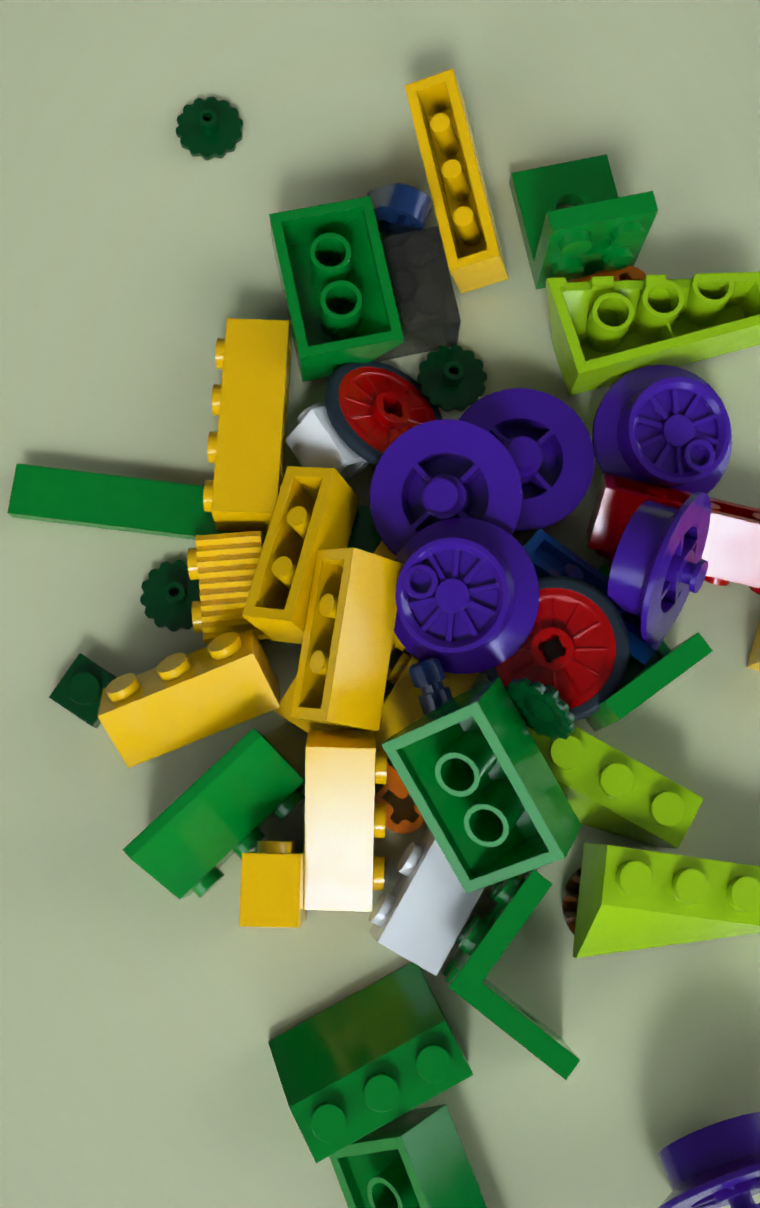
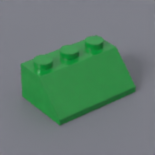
M371 196L269 214L273 249L302 382L330 377L338 367L345 363H369L403 343L404 337Z
M499 677L451 698L381 744L466 894L566 858L582 827Z
M253 727L122 850L132 861L178 899L188 897L193 892L201 898L224 877V873L219 867L228 858L236 853L242 859V853L252 851L257 846V841H262L265 838L260 828L275 814L281 820L285 819L305 800V796L300 792L305 786V779L272 743Z
M413 962L404 965L268 1041L288 1106L316 1163L473 1076L469 1061L420 966Z
M446 1104L410 1110L329 1156L348 1208H487Z

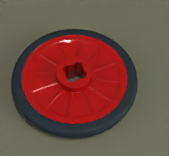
M382 362L345 363L331 374L326 384L325 406L332 426L349 448L375 466H377L385 450L401 434L419 424L443 419L438 408L432 407L429 399L421 395L422 387L414 379L399 369Z
M567 576L538 578L540 586L539 611L529 637L522 647L508 660L496 667L485 670L489 681L499 677L505 688L512 679L520 680L522 677L528 678L532 682L538 681L543 685L553 686L560 692L562 701L566 702L570 707L569 712L575 716V721H578L600 710L598 705L620 688L628 669L630 657L627 627L615 604L607 595L593 585ZM557 636L562 642L563 647L566 648V653L551 663L550 658L544 651V645L555 640Z

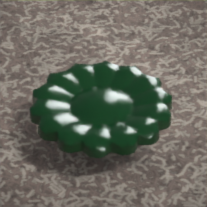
M208 97L206 100L198 98L194 100L193 105L184 106L183 114L178 115L177 124L179 126L176 128V135L180 138L181 147L189 150L193 157L201 156L205 160H210L214 157L222 159L226 153L235 151L236 143L242 140L241 130L243 122L238 118V110L230 107L228 101H218L215 97Z
M454 345L451 348L440 346L437 352L430 351L426 356V361H422L419 365L420 374L417 376V383L422 387L420 393L423 397L429 399L432 407H441L445 412H450L453 409L462 412L467 406H471L478 401V397L485 392L484 383L487 380V374L482 370L484 364L480 359H475L474 352L471 350L464 351L458 345Z
M176 560L173 564L163 562L159 569H152L149 572V579L142 583L141 588L144 593L140 597V602L146 607L144 613L149 619H154L155 625L159 628L167 627L172 632H176L180 628L190 630L193 627L192 602L201 601L199 596V580L190 579L188 565L183 560Z
M522 677L520 680L512 679L505 688L526 727L533 729L538 735L547 736L552 740H557L558 738L566 740L575 731V716L569 712L570 707L566 702L562 701L560 692L553 686L543 685L538 681L532 682L528 678Z

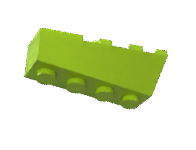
M760 272L694 274L693 278L666 279V274L645 275L644 280L614 281L613 276L592 277L590 281L566 282V277L546 279L553 348L569 396L613 385L626 374L642 367L651 365L679 367L760 345Z
M578 727L566 740L562 738L552 740L547 736L538 735L533 729L528 728L581 824L662 848H679L704 800L703 797Z
M584 842L572 957L582 958L760 933V866Z

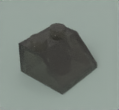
M439 227L391 235L381 240L404 341L373 361L380 362L438 350L440 346L453 347L457 345L461 319Z

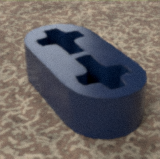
M393 183L371 190L366 195V197L371 196L379 233L388 236H399L421 231L433 207V201L425 193L401 183Z

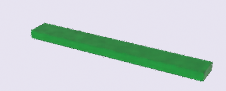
M16 464L7 512L13 518L195 540L196 535L240 532L217 531L212 513L204 511V486ZM359 505L347 548L354 547L374 554L382 539L375 528L370 506Z

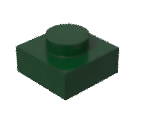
M80 653L49 698L90 726L98 728L101 724L98 718V711L103 689L117 677Z

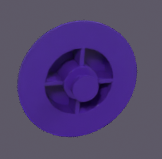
M651 365L626 374L616 381L605 393L595 413L592 427V443L595 458L602 474L605 472L690 493L700 491L708 494L720 481L729 463L732 450V429L722 400L702 378L680 367Z
M504 389L479 399L458 419L487 430L507 448L513 457L521 477L523 491L522 509L515 531H533L551 526L568 516L583 500L594 474L595 453L593 443L581 418L560 399L534 389Z
M453 419L425 422L401 434L381 456L375 468L370 486V509L375 528L384 544L395 556L398 555L402 547L416 533L433 523L451 518L483 520L504 529L512 535L520 518L523 501L521 477L517 465L507 448L487 430L466 421Z
M700 491L693 493L679 509L647 500L634 512L622 534L610 570L608 598L615 604L617 609L640 616L641 635L645 643L656 645L667 635L678 618L689 593H697L704 582L708 561L703 560L702 556L711 518V502L706 493Z
M474 518L446 519L433 523L416 533L396 556L394 561L404 563V566L399 574L396 585L397 614L394 632L406 650L419 661L437 658L440 660L444 672L454 674L478 673L496 667L508 660L522 647L529 637L539 611L540 586L535 566L524 547L504 529L492 523Z
M760 1112L726 1119L694 1131L667 1145L658 1153L672 1190L671 1194L658 1208H721L729 1204L731 1208H760V1203L756 1204L752 1197L760 1193Z

